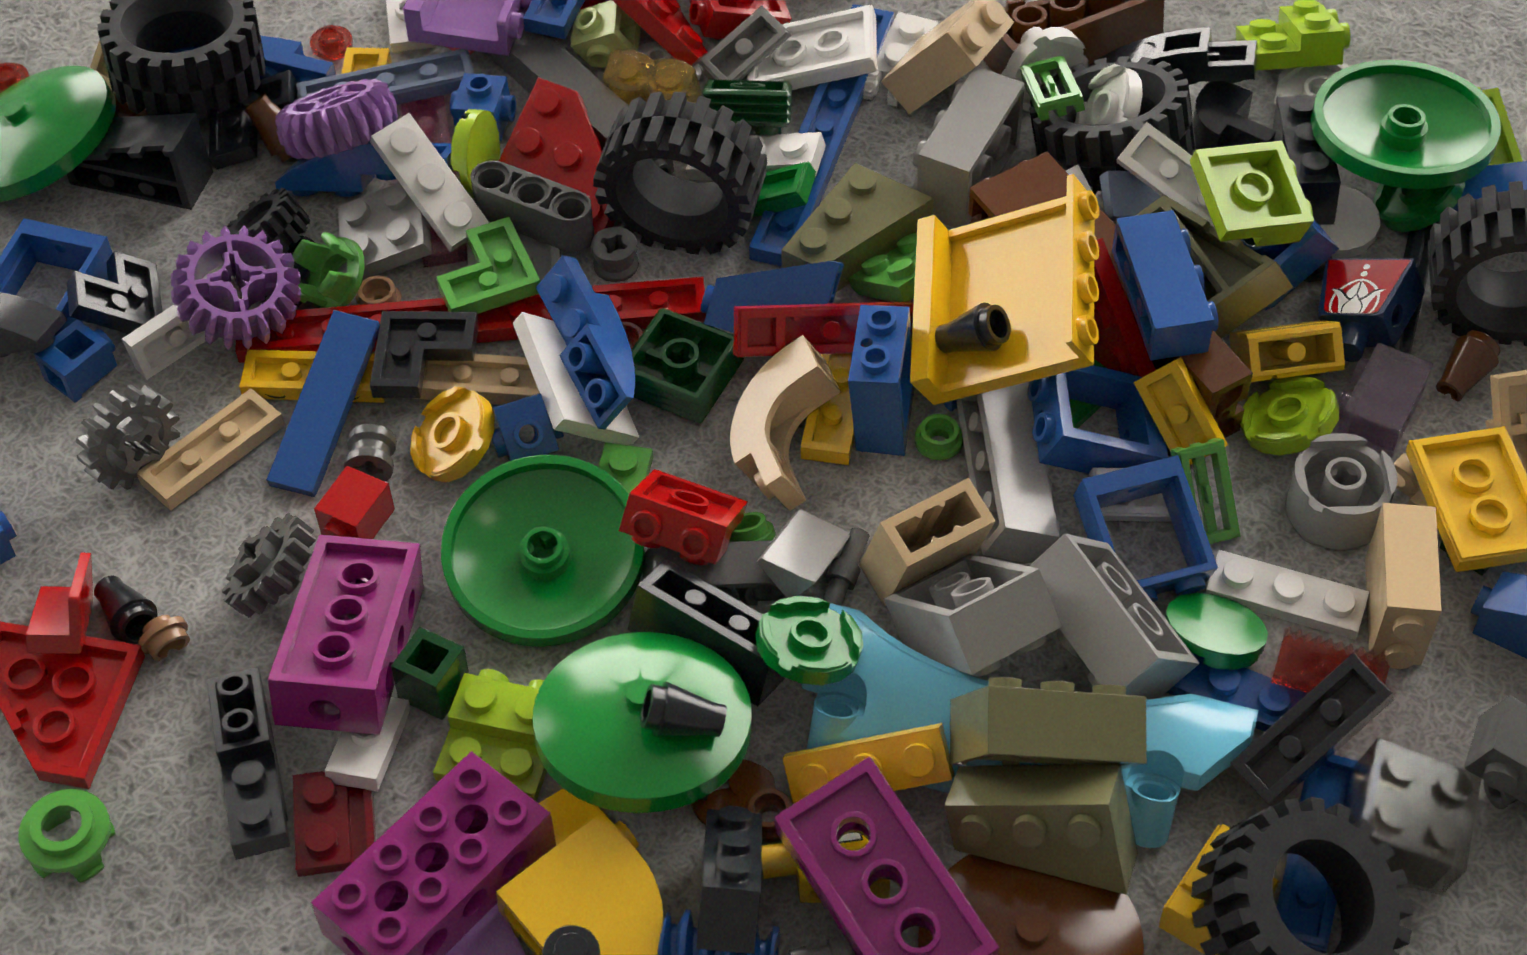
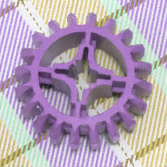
M363 79L357 82L350 81L341 85L337 84L327 89H321V91L307 94L306 97L295 100L293 104L286 105L276 115L277 135L281 145H284L287 155L293 158L311 159L314 157L323 158L334 153L337 155L342 151L353 150L354 147L368 144L373 134L398 120L397 104L386 82L376 79Z
M224 225L220 231V237L215 238L205 231L202 236V244L190 240L187 246V255H178L176 260L177 270H173L171 274V286L174 287L171 291V300L174 306H178L177 316L181 322L189 321V330L192 334L196 335L205 331V341L209 345L218 337L224 338V346L228 350L234 344L233 340H242V344L249 349L252 346L253 337H258L267 344L270 340V330L282 334L286 328V320H293L296 315L295 304H298L301 300V289L298 286L300 284V272L294 268V258L291 253L282 254L283 246L280 241L276 240L267 244V235L263 230L255 237H250L245 225L239 230V234H230V231ZM222 266L217 272L207 274L214 268ZM231 276H234L236 286H239L241 299L238 298L236 288H233ZM271 295L270 298L262 305L252 310H249L250 306H252L254 303L264 301L265 296Z

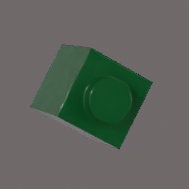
M420 626L391 665L398 698L409 700V705L441 720L445 718L451 709L464 673L469 674L465 648Z

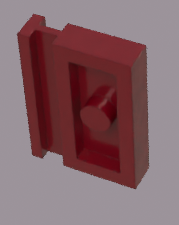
M325 771L292 775L295 863L298 877L346 870L376 841L373 790L334 784L329 777L325 776Z

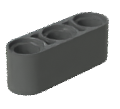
M485 161L473 168L470 175L474 202L489 222L510 217L517 233L564 251L578 252L587 249L591 245L592 239L595 236L591 200L583 192L500 161Z
M772 541L729 542L727 551L716 565L711 563L708 565L689 563L679 556L680 552L663 546L660 548H650L645 552L642 581L667 559L747 606H758V601H777L786 598L756 562Z

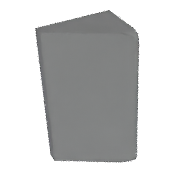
M761 6L698 61L701 72L708 79L742 80L791 37V33Z
M799 509L793 514L756 562L786 598L794 597L818 581L850 535L845 530Z

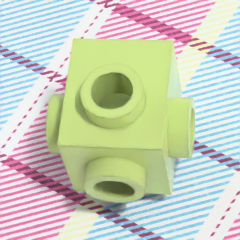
M609 0L579 11L573 23V31L570 36L571 47L591 67H607L638 56L641 27L614 1Z

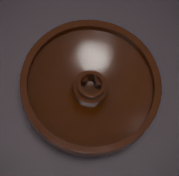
M971 854L962 858L947 870L999 946L998 955H1144V940L1140 920L1128 895ZM919 927L918 948H922L930 944L933 938L925 928Z

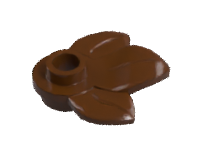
M745 759L742 760L737 770L728 779L729 788L713 791L709 794L708 801L699 799L691 803L695 815L704 825H706L707 809L720 810L726 806H739L748 809L751 813L763 814L766 811H774L779 814L794 805L793 801L786 794L776 789L774 777L768 769ZM762 821V841L775 842L781 840L776 833L775 821Z

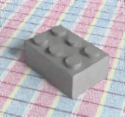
M975 67L965 82L959 81L956 85L950 106L946 111L941 110L938 113L933 125L932 134L928 140L922 139L919 142L913 158V165L918 167L913 189L934 198L933 215L943 224L954 228L970 224L973 218L968 213L970 187L985 178H991L1000 174L1019 145L1025 82Z
M1065 533L1029 565V567L1040 570L1062 625L1059 628L1060 631L1057 632L1060 643L1069 653L1080 657L1091 671L1087 674V677L1092 686L1122 685L1126 687V695L1146 696V700L1156 699L1164 695L1200 664L1108 543Z
M972 554L884 598L903 644L934 661L973 676H982L997 670L1002 665L1001 659L1016 651L1027 652L1040 647L1047 641L1046 635L1062 627L1038 568Z

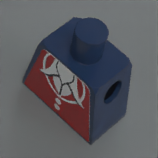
M1329 258L1326 260L1318 315L1320 321L1340 322L1345 361L1357 362L1361 360L1366 347H1391L1398 342L1425 293L1414 258Z

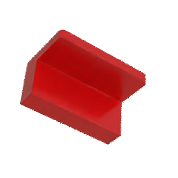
M80 553L71 587H40L26 633L27 653L81 654L93 605L91 553Z

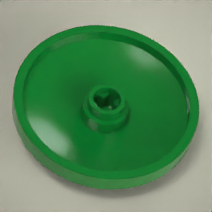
M1407 60L1368 61L1336 72L1319 88L1311 116L1313 135L1321 149L1333 161L1346 170L1367 180L1408 189L1442 188L1471 179L1483 171L1491 162L1501 134L1500 117L1494 104L1474 84L1445 69Z
M76 65L56 67L31 75L0 93V202L27 196L56 182L83 162L102 141L112 124L116 110V99L109 85L97 71L85 66Z
M527 456L491 469L464 491L453 506L444 526L441 541V563L447 585L457 606L473 624L484 632L517 645L531 647L561 645L579 640L598 631L614 619L627 605L643 573L646 547L632 541V535L619 531L629 493L613 476L589 462L569 456Z
M625 633L606 637L581 647L564 658L545 678L538 691L533 708L535 746L538 756L549 775L562 788L575 797L592 805L618 812H661L679 808L704 798L718 789L734 774L747 753L751 737L752 715L750 697L743 680L732 665L715 651L700 643L665 633ZM667 681L714 703L726 705V721L721 736L719 738L708 735L654 736L652 730L642 728L640 723L641 710L648 686L650 684L662 686Z

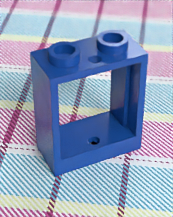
M24 218L0 255V292L17 295L37 262L75 270L108 281L106 262L113 252L107 236ZM67 291L56 307V310L63 312L67 321L54 336L76 320L70 317Z
M860 305L848 378L856 451L905 456L915 389L910 383L912 332L909 307Z
M1093 365L1030 381L1028 398L1032 401L1034 416L1033 438L1037 442L1039 463L1089 474L1092 468H1128L1168 458L1166 443L1133 383L1142 377ZM1069 399L1115 409L1120 438L1073 428Z
M1178 455L1084 478L1073 495L1087 538L1106 542L1114 550L1101 508L1162 493L1187 567L1137 580L1153 603L1158 600L1157 594L1175 590L1177 596L1197 593L1206 588L1205 582L1218 569Z

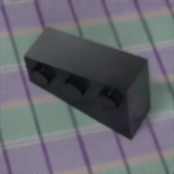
M196 113L113 118L109 130L99 145L83 162L70 171L67 177L72 185L192 210L212 176L213 169Z

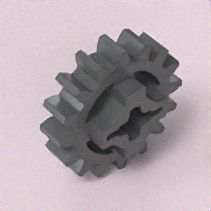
M131 384L127 385L123 396L114 390L110 391L109 403L103 406L96 402L93 408L97 415L94 419H83L81 422L88 429L87 434L76 438V443L84 448L77 455V459L86 466L84 471L97 482H102L109 489L114 490L118 484L126 490L131 489L134 478H138V471L152 460L160 461L165 451L170 448L168 446L169 442L180 437V432L172 427L180 420L179 415L171 410L173 404L161 394L156 393L145 385L140 390Z
M287 513L283 519L276 517L270 527H262L260 533L256 536L251 537L249 535L238 548L240 551L238 557L226 576V579L230 582L222 589V593L226 595L223 599L224 602L242 615L244 614L251 618L255 612L259 615L262 614L268 603L275 605L278 602L279 596L285 593L289 595L300 583L298 578L304 571L303 566L308 562V558L312 556L313 551L309 547L316 541V537L312 535L314 529L296 515L293 516Z

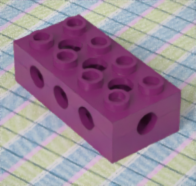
M330 535L318 536L268 677L274 725L380 735L395 686L391 665L408 642L424 589L420 543ZM352 614L358 615V616H357L356 618H354V619H350V618L348 617V616H350V615H352ZM344 651L346 654L339 656L336 652Z
M471 751L311 902L321 933L346 955H446L497 904L496 891L556 846L551 813Z
M870 756L774 817L777 835L856 955H998L999 946ZM856 832L864 835L869 842L864 848L851 851L843 848L839 844V840L847 833ZM889 879L899 886L900 892L893 898L882 899L875 896L869 888L877 880ZM919 926L925 928L931 934L933 940L925 947L914 948L907 945L901 935L906 929Z

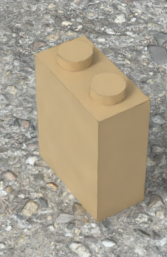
M970 0L923 35L881 82L902 107L911 114L977 67L1014 24V21L1006 13L1004 7L996 0Z
M967 478L880 522L859 566L879 599L886 606L884 598L969 554L975 555L996 520L970 479Z
M1383 503L1365 558L1366 591H1369L1367 599L1369 661L1383 662L1392 669H1406L1413 665H1422L1442 612L1436 507Z

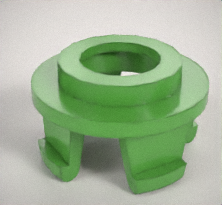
M328 232L321 234V239L325 244L303 239L292 255L296 263L311 271L309 284L300 283L298 285L301 289L300 301L303 303L310 301L317 308L347 306L354 299L362 284L365 262L361 247L354 240L346 237L336 238ZM347 262V273L338 272L339 268Z
M65 789L44 796L29 808L20 823L18 840L24 856L40 877L45 878L51 873L70 872L81 883L94 877L104 869L101 852L106 846L108 839L115 835V829L105 805L97 796L84 790ZM70 811L78 812L81 815L82 821L78 832L67 840L54 842L48 840L42 833V829L48 832L70 819Z

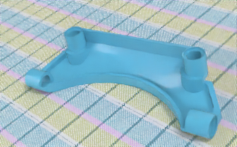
M830 603L829 609L841 614L843 609L853 617L862 631L864 646L854 672L842 681L822 686L801 684L804 690L818 694L814 700L807 749L943 723L950 753L951 699L988 686V681L950 668L909 648L889 635L861 610ZM1183 694L1146 700L1147 763L1121 769L1136 845L1157 848L1166 844L1180 788L1198 791L1231 766L1230 763L1251 745L1258 710L1196 694ZM974 760L967 762V765L952 766L956 775L959 766L1002 765V761ZM1020 762V765H1054L1043 763ZM955 775L950 781L924 785L923 787L949 793Z

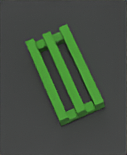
M1064 56L1053 57L1020 67L1022 81L1025 82V88L1040 121L1049 119L1048 111L1054 109L1058 117L1067 115V106L1073 105L1076 112L1085 110L1083 95ZM1056 68L1067 94L1060 95L1049 70ZM1035 73H1039L1049 98H1044L1035 79Z
M1217 437L1209 439L1207 443L1197 442L1189 444L1190 447L1187 448L1177 447L1170 449L1172 456H1179L1197 507L1189 459H1192L1203 525L1209 543L1214 544L1241 537L1224 440ZM1211 454L1224 528L1221 530H1217L1212 490L1205 462V455Z

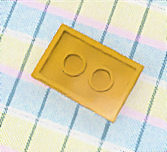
M1506 427L1409 440L1405 452L1427 505L1436 507L1437 529L1455 572L1527 562V474Z

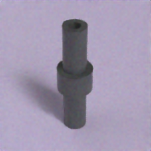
M861 528L851 529L850 537L846 541L840 557L833 559L826 575V581L829 584L822 598L827 602L842 605L848 589L853 590L861 573L858 564L870 537L869 533Z

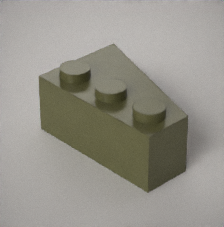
M854 163L782 248V268L826 261L844 263L836 291L838 292L850 284L848 280L850 276L862 270L861 265L864 261L876 255L889 253L898 247V240L908 234L917 232L918 219L933 215L934 198Z
M1162 195L1137 214L1143 215L1173 210L1180 229L1185 228L1188 231L1191 243L1190 256L1193 264H1199L1202 268L1204 293L1207 301H1213L1217 308L1218 329L1215 333L1221 339L1293 288L1276 261L1266 255L1258 254L1245 246L1239 239L1220 242L1215 227L1208 220L1166 195Z
M1009 677L988 679V686L951 699L950 765H967V762L974 760L1002 761V765H1020V762L1054 765L1120 764L1121 769L1146 764V696L1126 695V687L1122 685H1095L1092 687V693L1075 692L1074 683L1067 681L1041 682V689L1022 688V679Z
M1120 764L969 765L958 767L944 804L954 850L1127 895L1138 852Z

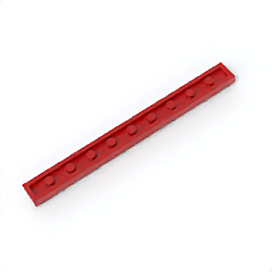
M703 276L592 286L595 293L609 295L625 331L646 329L661 308L671 310L702 323L705 322L706 313L701 312V303L705 293ZM536 294L478 313L477 343L519 340L513 322L521 312L550 320L553 319L540 295ZM443 298L296 310L293 320H286V328L282 334L270 330V340L267 344L258 337H253L252 346L249 349L242 344V340H236L235 352L239 363L245 362L247 350L317 352L333 310L379 321V324L382 311H449ZM376 341V344H375V346H374L373 352L376 351L377 341Z

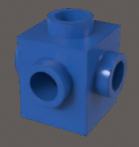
M464 73L458 90H453L450 97V113L453 117L454 127H456L460 118L467 119L465 112L468 109L490 111L496 120L501 143L508 122H513L515 119L517 107L516 97L510 95L507 76Z
M541 393L492 408L498 427L494 429L492 442L498 458L507 456L508 460L512 461L527 456L549 455V453L559 450L556 439L564 437V434L553 429ZM529 424L534 430V436L531 441L524 443L519 437V431L522 426Z

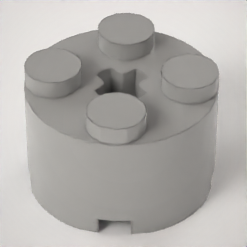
M1332 433L1319 436L1311 441L1310 447L1302 453L1300 452L1296 458L1285 503L1289 521L1300 534V537L1310 544L1337 550L1354 549L1370 543L1382 504L1392 503L1397 486V471L1389 455L1383 450L1379 454L1374 449L1366 446L1367 439L1353 434Z

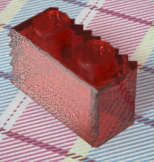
M1291 626L1284 629L1271 674V683L1309 693L1354 652L1385 685L1390 665L1384 652L1378 655L1374 649L1366 652L1363 646L1358 649L1355 648L1353 643L1345 646L1342 640L1335 644L1332 637L1325 641L1322 635L1315 638L1312 632L1304 635L1301 629L1294 632Z

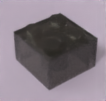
M1377 738L1353 766L1345 807L1351 809L1348 822L1353 824L1365 818L1376 828L1369 839L1375 846L1385 841L1389 843L1395 855L1386 859V862L1391 872L1400 869L1404 870L1408 881L1406 886L1442 896L1466 872L1482 779L1464 769Z

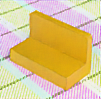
M1182 357L1133 382L1169 450L1177 447L1187 448L1190 447L1189 444L1197 442L1207 443L1209 439L1217 437L1224 440L1225 447L1228 446ZM1189 459L1190 465L1193 464L1192 459Z

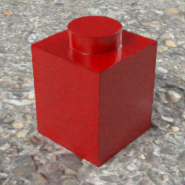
M350 466L345 467L314 508L321 535L373 539L395 510L389 483Z

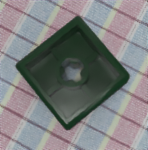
M709 79L701 92L703 97L711 99L709 108L719 111L722 105L734 111L731 121L736 124L744 119L750 126H755L756 134H781L782 127H786L791 122L792 85L789 81Z
M659 309L631 349L635 367L634 398L696 423L703 422L744 361V357L734 355V335L671 310Z

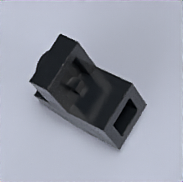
M1224 81L1207 82L1197 96L1193 115L1196 149L1273 142L1276 131L1248 119L1253 92L1234 83Z

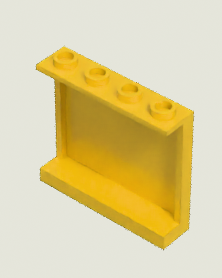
M1074 174L1067 176V196L958 228L948 230L935 215L918 219L910 383L933 405L1094 365V344H1097L1099 341V331L1094 319V302L1099 299V288L1094 277V262L1099 258V246L1095 237V219L1099 217V205L1095 194L1091 190L1087 191ZM980 303L999 305L1007 313L1011 333L1008 341L1002 343L998 350L955 351L946 354L936 344L935 331L938 326L952 321Z

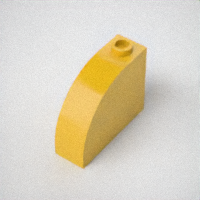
M603 811L599 812L496 891L498 911L535 955H542L543 945L553 931L567 925L581 926L589 930L599 943L600 955H657L663 927V908L659 888L646 861L636 850L639 844L635 836L623 822L617 821L614 824Z

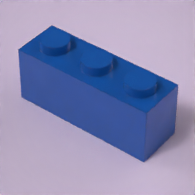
M1173 210L1116 218L1112 253L1150 361L1208 352L1212 331L1218 329V313L1215 303L1213 301L1208 302L1206 299L1202 268L1199 264L1194 265L1191 259V243L1188 231L1185 228L1180 229Z

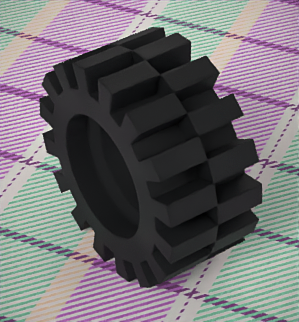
M277 188L272 190L270 194L265 193L261 195L259 201L256 202L254 200L248 204L249 208L245 211L241 210L236 215L238 218L232 220L227 226L230 234H239V230L245 225L250 237H255L263 230L267 235V244L279 240L283 246V254H285L290 249L288 246L291 243H297L301 238L299 235L306 232L308 229L306 225L310 224V219L285 188L280 190Z

